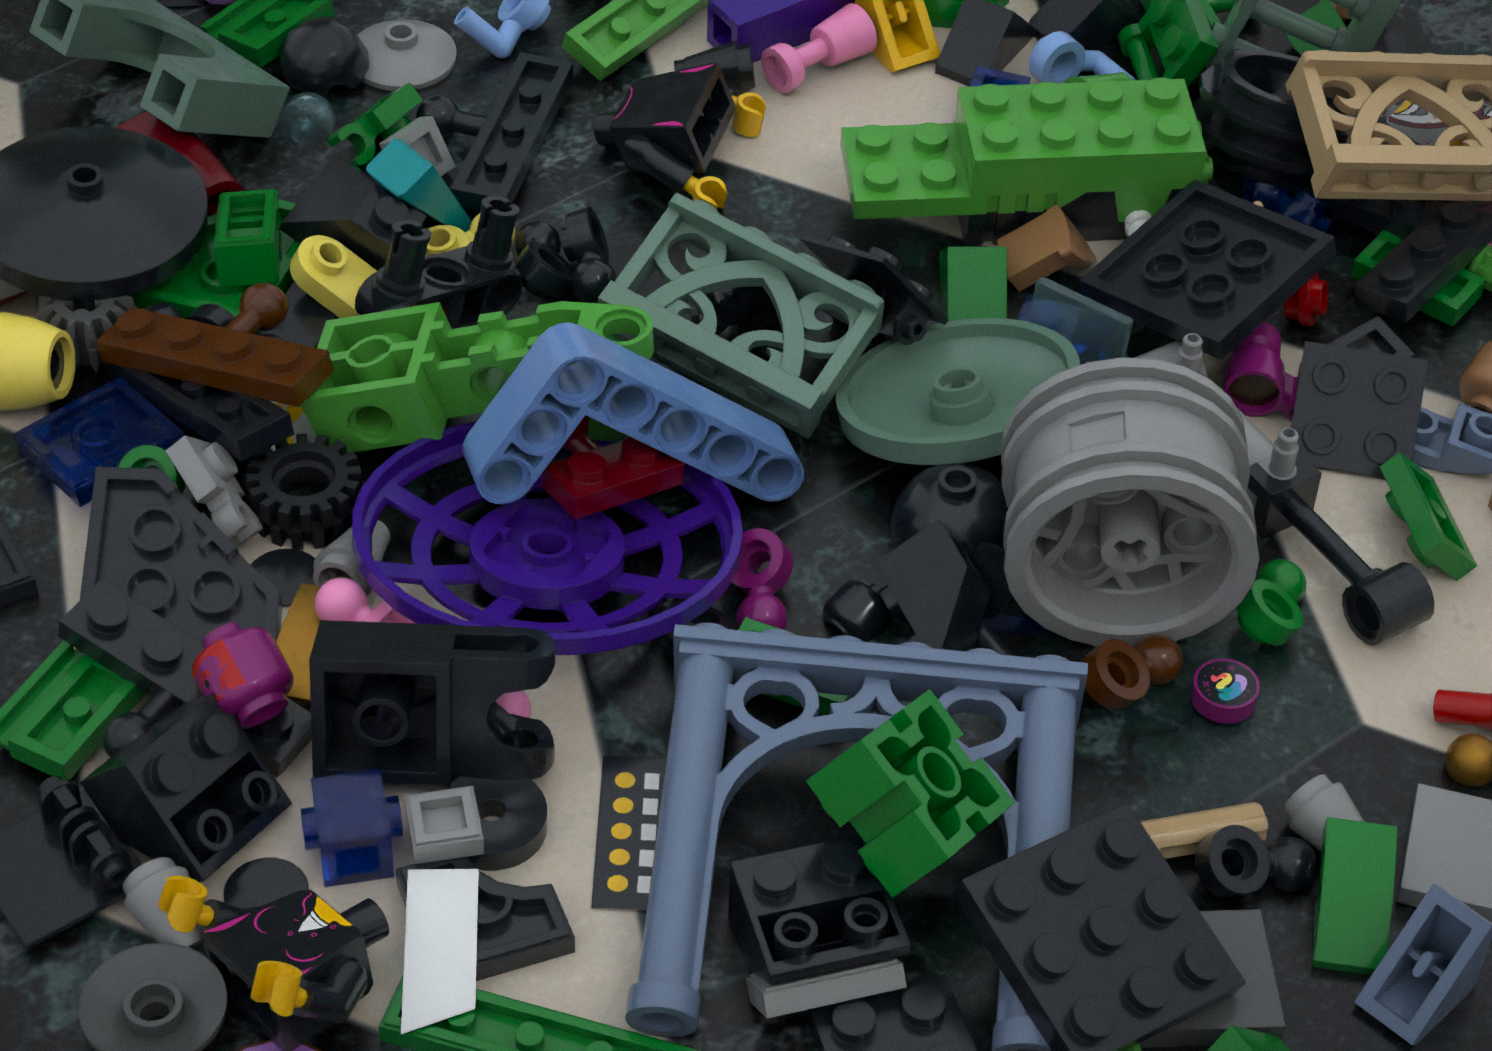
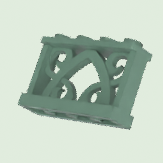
M675 193L671 198L668 208L615 282L610 280L598 297V303L628 305L638 307L648 313L653 325L654 356L674 369L807 439L810 438L820 423L821 414L869 342L881 329L884 300L867 284L858 280H847L825 269L814 257L805 253L796 254L772 242L763 231L752 226L743 227L720 215L709 203L702 200L692 201L679 193ZM680 240H684L709 253L705 257L698 258L691 255L687 248L685 251V264L689 273L681 275L672 266L668 258L669 249ZM657 268L667 283L646 298L639 295V291ZM737 287H763L776 309L782 333L772 330H756L744 333L731 342L716 335V312L705 294ZM688 301L699 310L703 317V320L697 325L681 317L684 314H692V308L686 303ZM818 311H822L849 326L847 333L842 338L832 342L822 343L804 339V333L817 336L825 334L832 329L833 322L823 323L815 318V314ZM630 333L612 335L621 341H629L637 337ZM757 346H770L783 349V353L766 347V353L770 359L765 361L750 353V350ZM804 355L818 359H829L813 385L800 379Z

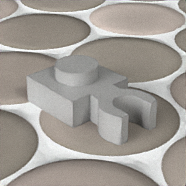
M184 435L165 450L196 501L207 505L211 512L213 523L229 539L236 536L238 541L244 544L263 529L255 513L241 499L246 494L234 477L238 472L237 465L231 455L220 444L216 442L209 443Z

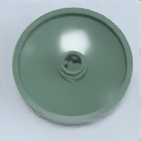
M972 318L948 321L946 325L941 323L927 326L925 336L918 342L904 345L887 340L875 346L857 360L836 392V406L841 429L848 440L860 450L878 458L898 463L941 465L972 462L1001 455L1003 430L1014 408L1033 388L1062 371L1079 366V356L1072 343L1064 336L1045 326L1027 321L1006 318Z

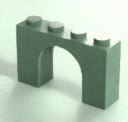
M40 0L29 30L31 34L64 56L115 61L151 72L152 74L140 106L180 132L271 138L290 89L285 83L156 0Z

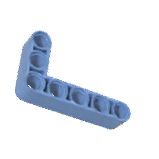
M570 322L558 323L549 327L539 336L469 431L463 442V454L480 495L488 502L495 504L512 503L523 497L585 415L717 479H721V481L761 500L773 502L786 499L800 488L804 480L802 463L784 430L778 424L581 325Z

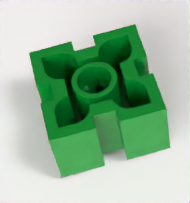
M931 689L924 692L806 780L807 784L819 798L825 812L836 821L839 827L850 821L866 844L858 850V853L863 858L868 870L878 878L892 898L948 860L972 840L976 833L991 824L1015 803L984 760L980 757L972 763L956 742L963 735V732Z

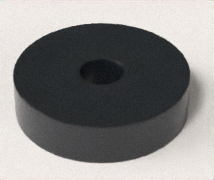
M459 776L451 782V785L445 788L474 787L484 839V854L468 857L476 869L498 871L515 867L530 859L542 846L547 834V803L541 789L531 779L494 780ZM490 816H496L501 818L496 821L484 820V818Z

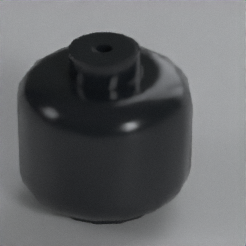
M857 580L844 583L825 602L822 610L825 616L824 621L836 627L843 635L859 638L863 642L873 640L890 628L893 623V617L879 594L881 588L874 583L867 586Z

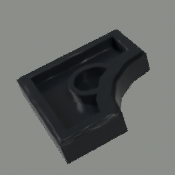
M468 857L411 864L396 869L397 886L406 906L408 870L476 869V867ZM479 870L476 981L575 952V936L552 884L523 887L498 882Z

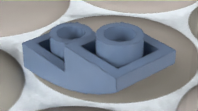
M1459 403L1453 418L1450 419L1421 407L1412 462L1419 467L1438 471L1492 474V414Z

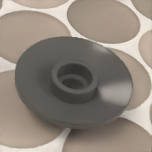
M148 943L134 946L115 954L103 962L91 974L80 995L78 1015L83 1035L95 1051H202L216 1037L225 1021L228 1009V995L222 974L216 965L205 955L179 944ZM154 1016H164V1018L159 1020L147 1021Z

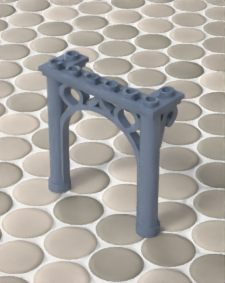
M699 623L694 626L675 624L673 635L674 707L637 983L629 988L625 1021L630 1027L639 1032L658 1037H682L692 1034L698 1028L701 1005L700 985L718 836L725 811L743 784L768 764L795 751L828 743L860 741L905 707L897 700L912 702L931 689L950 716L962 712L982 713L990 715L999 721L1004 732L990 742L971 748L959 739L956 742L972 763L980 757L984 760L1015 802L997 818L1004 838L1006 859L1069 830L1075 734L1088 675V663L1069 661L1058 655H1041L1036 658L1000 655L994 650L985 648L956 651L934 649L919 642H905L899 645L863 642L859 638L846 635L827 639L796 636L789 631L781 629L753 632L731 630L715 623ZM770 693L793 697L800 702L804 710L797 719L777 729H773L752 717L747 712L745 705L751 698L759 694ZM818 693L854 696L844 702L830 703L829 715L819 716ZM731 723L737 735L750 745L737 754L722 770L727 724ZM1014 750L1018 751L1015 799L998 773L992 768L1005 761ZM999 968L996 1024L993 1027L992 1051H1051Z

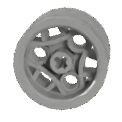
M1122 357L1088 362L1062 371L1029 392L1014 408L1003 430L1001 445V482L1008 507L1003 533V546L1005 550L1004 571L1009 591L1023 612L1045 629L1072 641L1099 646L1107 640L1118 639L1134 647L1141 638L1150 634H1163L1174 641L1196 635L1220 622L1243 601L1255 581L1259 563V550L1253 505L1246 493L1250 477V465L1244 421L1231 397L1212 380L1187 367L1156 359Z

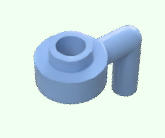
M503 0L498 10V18L503 23L498 31L469 7L463 8L458 13L454 24L496 58L505 59L512 53L522 32L527 29L530 31L536 30L544 23L551 11V6L548 4L550 0Z
M1063 31L1053 32L1041 38L1033 47L1029 59V71L1040 83H1064L1068 78L1077 77L1080 72H1093L1095 75L1124 72L1132 80H1136L1103 52L1085 50L1078 41Z

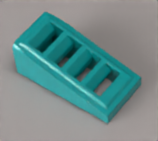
M394 138L367 165L366 170L371 177L398 199L443 225L455 226L464 232L469 230L471 220L434 165L401 139L397 140Z

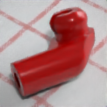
M1439 689L1435 694L1433 704L1434 720L1438 723L1475 726L1492 731V693Z

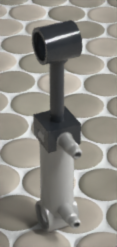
M1195 333L1185 335L1182 342L1176 340L1135 357L1156 359L1184 366L1207 378L1205 364L1202 360L1203 340ZM1238 409L1244 421L1250 465V477L1246 493L1253 505L1256 531L1261 539L1294 526L1351 584L1342 594L1343 612L1349 627L1366 644L1374 646L1429 620L1434 613L1435 602L1430 585L1419 569L1406 562L1398 563L1385 570L1380 568L1371 569L1314 511L1322 473L1299 451L1297 444L1299 435L1297 431L1289 427L1281 429L1277 440L1273 444Z

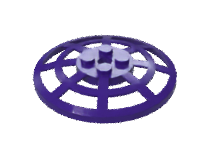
M477 421L444 429L442 439L440 440L421 438L394 453L375 469L362 486L353 508L352 549L359 570L373 591L396 612L416 624L515 627L541 630L546 632L553 640L556 649L555 655H580L617 650L651 641L674 631L675 624L686 625L707 611L726 592L738 570L742 549L743 529L740 510L729 488L721 479H717L686 463L684 466L683 484L680 486L692 494L699 501L700 505L670 519L644 498L615 506L632 515L646 526L644 529L623 535L618 525L602 513V511L575 520L553 498L527 499L526 495L512 503L501 504L502 506L484 515L473 526L455 518V516L472 506L487 501L480 495L476 484L455 491L434 506L403 488L409 482L433 468L465 457L463 454V442ZM594 440L601 447L618 442ZM542 474L527 493L546 492L541 487ZM387 504L419 523L416 526L411 541L412 565L374 561L372 555V534L379 514ZM714 522L719 532L722 551L718 573L712 579H678L683 562L682 546L679 537ZM441 534L469 547V564L433 566L431 549L437 535ZM656 546L660 547L663 563L657 578L623 573L625 556ZM394 582L422 585L427 593L442 606L462 618L468 619V621L426 605L404 592ZM479 584L486 592L497 599L486 609L482 610L457 597L445 585ZM610 591L641 596L626 607L602 616H598L588 604L600 599ZM664 598L686 599L679 605L650 618L621 625L642 616L657 606ZM526 607L562 611L569 622L539 623L512 618Z

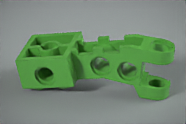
M560 301L538 305L536 310L537 316L507 320L503 311L480 314L477 321L478 325L455 329L451 328L440 302L326 320L317 348L329 351L334 371L301 404V407L316 436L318 434L328 436L329 447L337 440L346 444L347 453L352 451L354 453H364L372 449L412 444L421 438L440 440L442 439L448 418L481 414L486 410L539 336L549 327L558 323L570 322L581 325L605 338L617 333H630L637 337L629 341L613 342L650 360L654 353L652 319L642 309L628 305ZM589 417L588 435L593 440L619 442L629 437Z

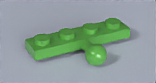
M613 0L566 32L561 47L601 82L706 7L708 0Z

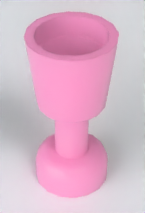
M849 3L815 26L810 33V42L794 49L789 44L777 43L763 50L761 55L763 72L775 90L786 94L801 86L805 79V68L819 61L826 66L832 67L873 52L877 46L876 29L870 16L863 8L857 4Z

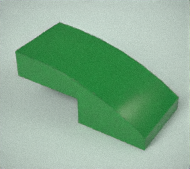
M1332 817L1326 818L1322 833L1320 889L1315 904L1312 967L1372 975L1388 952L1394 892L1397 826Z

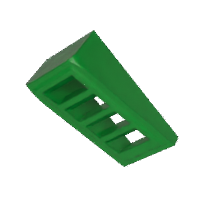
M265 189L219 194L213 248L220 285L230 287L254 285L257 283H275L277 281L279 273L278 190Z

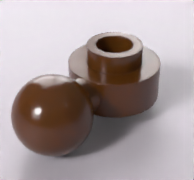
M1163 634L1147 635L1141 638L1134 647L1122 640H1107L1089 652L1082 660V662L1088 663L1085 689L1099 705L1109 710H1123L1147 693L1149 685L1161 686L1172 682L1182 669V651L1172 638Z

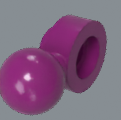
M755 528L743 532L738 570L731 581L748 596L741 602L736 612V625L738 629L745 617L783 630L787 626L788 616L786 608L780 599L773 594L779 591L790 578L793 570V556L789 547L776 534L767 529ZM770 561L767 568L761 573L757 574L760 566L763 563Z

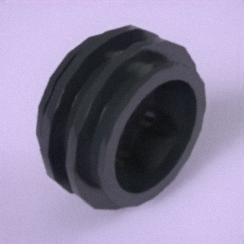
M1243 49L1231 51L1221 58L1218 65L1210 66L1201 74L1198 83L1201 97L1194 101L1192 105L1197 121L1199 120L1201 123L1202 136L1208 157H1211L1213 161L1226 169L1255 181L1281 187H1312L1310 179L1314 174V169L1293 97L1288 95L1285 86L1300 59L1299 57L1269 50ZM1325 97L1330 108L1340 114L1356 118V116L1340 111L1333 103L1334 98ZM1334 129L1338 143L1346 144L1349 132Z

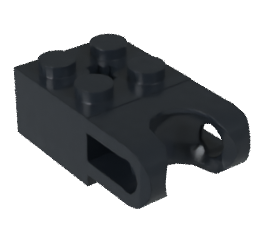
M320 620L309 658L313 781L451 785L452 778H458L459 776L494 780H522L527 778L532 780L541 778L552 767L555 759V745L550 729L541 720L508 713L496 700L504 693L538 689L547 682L555 666L556 649L553 640L546 632L530 628Z

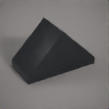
M963 0L937 60L935 73L969 87L990 84L1034 37L1035 28L1017 13L986 0Z
M1048 0L1029 20V24L1035 28L1034 37L1037 41L1053 32L1063 31L1078 41L1085 50H1094L1119 44L1118 35L1120 31L1130 24L1138 23L1141 18L1127 0Z

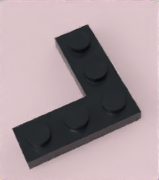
M1317 198V212L1377 233L1386 230L1403 239L1401 243L1355 284L1354 304L1405 323L1492 241V213L1475 208L1466 202L1450 200Z

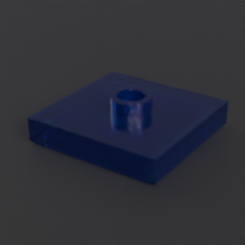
M121 377L14 433L19 451L79 507L92 501L96 467H118L122 458L133 448L142 445H153L168 449L184 436V432Z

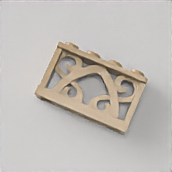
M1329 50L1306 51L1302 54L1285 86L1288 95L1293 97L1314 169V174L1310 181L1315 198L1492 201V117L1480 120L1476 116L1483 105V101H1489L1492 109V56L1484 54L1441 55L1434 53L1406 54L1383 53L1380 51L1337 52ZM1325 97L1334 98L1333 103L1340 111L1356 116V118L1340 114L1330 108ZM1405 99L1430 112L1448 125L1449 128L1440 134L1433 146L1415 145L1401 131L1389 125L1378 123L1377 120L1386 110ZM1334 129L1349 132L1346 144L1338 143ZM1464 140L1459 146H1450V143Z

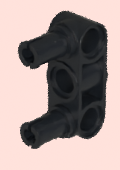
M488 196L484 198L480 206L481 213L474 240L468 246L440 254L426 255L427 246L432 234L428 228L422 229L423 225L413 220L394 222L391 229L392 236L385 266L368 277L357 292L355 298L357 314H369L440 302L452 329L478 325L477 321L480 314L503 311L506 316L518 302L523 287L521 277L513 272L515 264L513 253L510 250L516 218L520 212L519 207L516 204L510 205L511 201L501 196Z

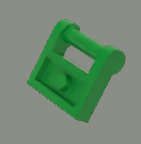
M1152 0L1148 11L1136 24L1124 27L1118 35L1121 51L1124 56L1130 58L1137 80L1160 78L1151 54L1152 48L1156 45L1165 69V73L1161 78L1185 79L1187 88L1219 49L1200 0Z

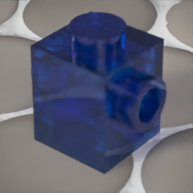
M381 769L342 772L332 776L311 778L314 807L300 808L305 850L319 848L324 887L393 878L394 865L391 838L403 837V825L398 795L385 797Z

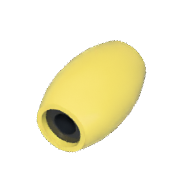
M0 312V411L30 409L66 397L73 384L76 364L74 344L70 335L60 328L33 317Z

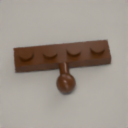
M257 283L247 288L239 301L240 313L225 328L132 307L121 315L117 322L95 341L102 362L299 407L334 371L328 350L254 334L256 331L265 332L276 329L284 322L288 313V301L285 294L277 286L270 283Z

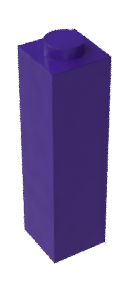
M708 0L707 42L713 47L735 40L736 45L749 43L752 62L754 63L761 60L763 50L777 43H786L795 47L810 41V33L815 26L849 3L855 4V0Z

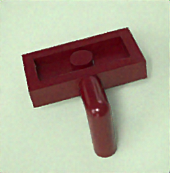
M585 415L564 443V447L572 456L548 464L542 472L541 487L576 520L682 485L685 463L630 436L622 441L601 447L588 435L589 417Z

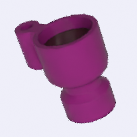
M1263 322L1232 350L1233 354L1228 358L1225 365L1223 391L1231 397L1235 406L1245 416H1264L1276 410L1285 414L1286 418L1292 421L1298 387L1296 386L1297 377H1293L1285 372V365L1280 358L1281 335L1279 331L1271 324Z

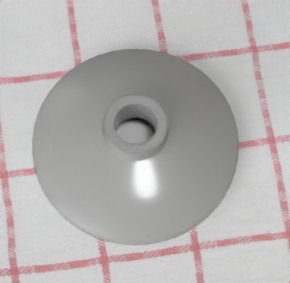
M410 19L389 20L372 25L357 34L368 50L369 68L362 82L377 89L395 91L409 82L415 90L430 87L446 78L454 69L457 61V49L451 36L443 29L427 22Z

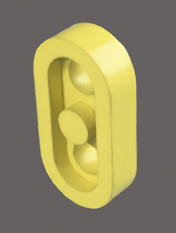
M314 235L303 240L290 261V273L295 283L339 318L358 315L355 310L357 292L368 277L378 272L339 241L324 235Z

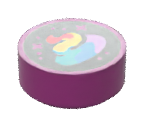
M1232 659L1210 660L1202 664L1195 672L1191 689V701L1195 709L1211 721L1224 724L1238 723L1250 717L1255 711L1260 691V682L1254 671L1239 661Z

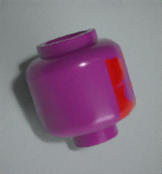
M233 622L216 628L203 638L202 645L204 650L201 651L193 662L192 677L202 696L215 693L220 708L225 713L233 714L243 729L253 728L269 721L288 706L289 701L286 696L293 687L294 675L269 631L260 627L241 629L238 623Z

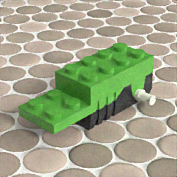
M1154 78L1151 80L1132 81L1098 80L1095 82L1078 83L1041 82L1024 85L985 84L982 86L958 87L955 123L937 124L927 122L915 125L841 127L840 146L854 219L958 215L964 246L982 245V241H992L993 245H998V239L1044 214L1048 208L1055 204L1059 205L1079 230L1085 241L1127 239L1194 179L1208 185V181L1213 176V162L1211 157H1208L1202 136L1201 123L1199 120L1197 121L1185 79Z

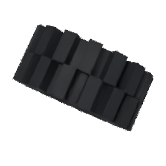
M307 433L296 434L297 443L288 444L285 439L275 444V451L270 449L265 454L258 456L259 460L251 458L248 464L249 474H246L248 503L250 509L255 513L263 529L258 533L263 538L271 534L272 543L280 547L283 546L287 539H291L292 549L303 550L304 541L313 540L314 549L326 547V536H330L335 541L344 533V528L349 529L352 526L353 508L362 488L361 467L358 466V458L353 451L347 453L346 444L337 440L329 447L328 436L318 434L315 443L308 442ZM300 487L324 489L317 494L309 496L286 494Z

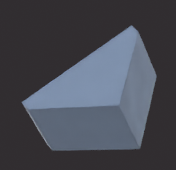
M1432 884L1354 1003L1408 1043L1417 1045L1476 987L1492 940V923L1439 885Z

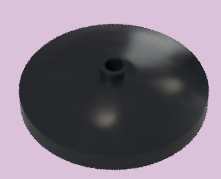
M82 126L60 128L21 139L0 151V279L19 289L50 298L81 301L102 300L130 295L146 290L172 277L192 260L204 242L208 227V203L204 182L195 167L182 154L157 139L124 129Z

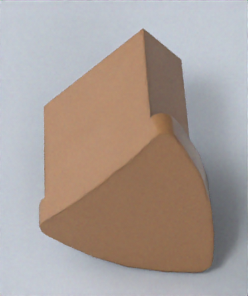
M1058 204L1048 208L1044 214L997 240L998 247H1007V278L1019 292L1068 264L1074 269L1081 271L1097 262L1094 253L1079 230Z

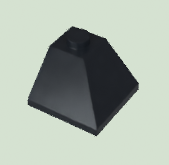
M335 153L283 220L279 230L299 243L314 235L331 237L379 271L380 268L385 266L392 236L391 229L394 222L413 220L423 225L422 229H425L432 218L398 199L369 174Z

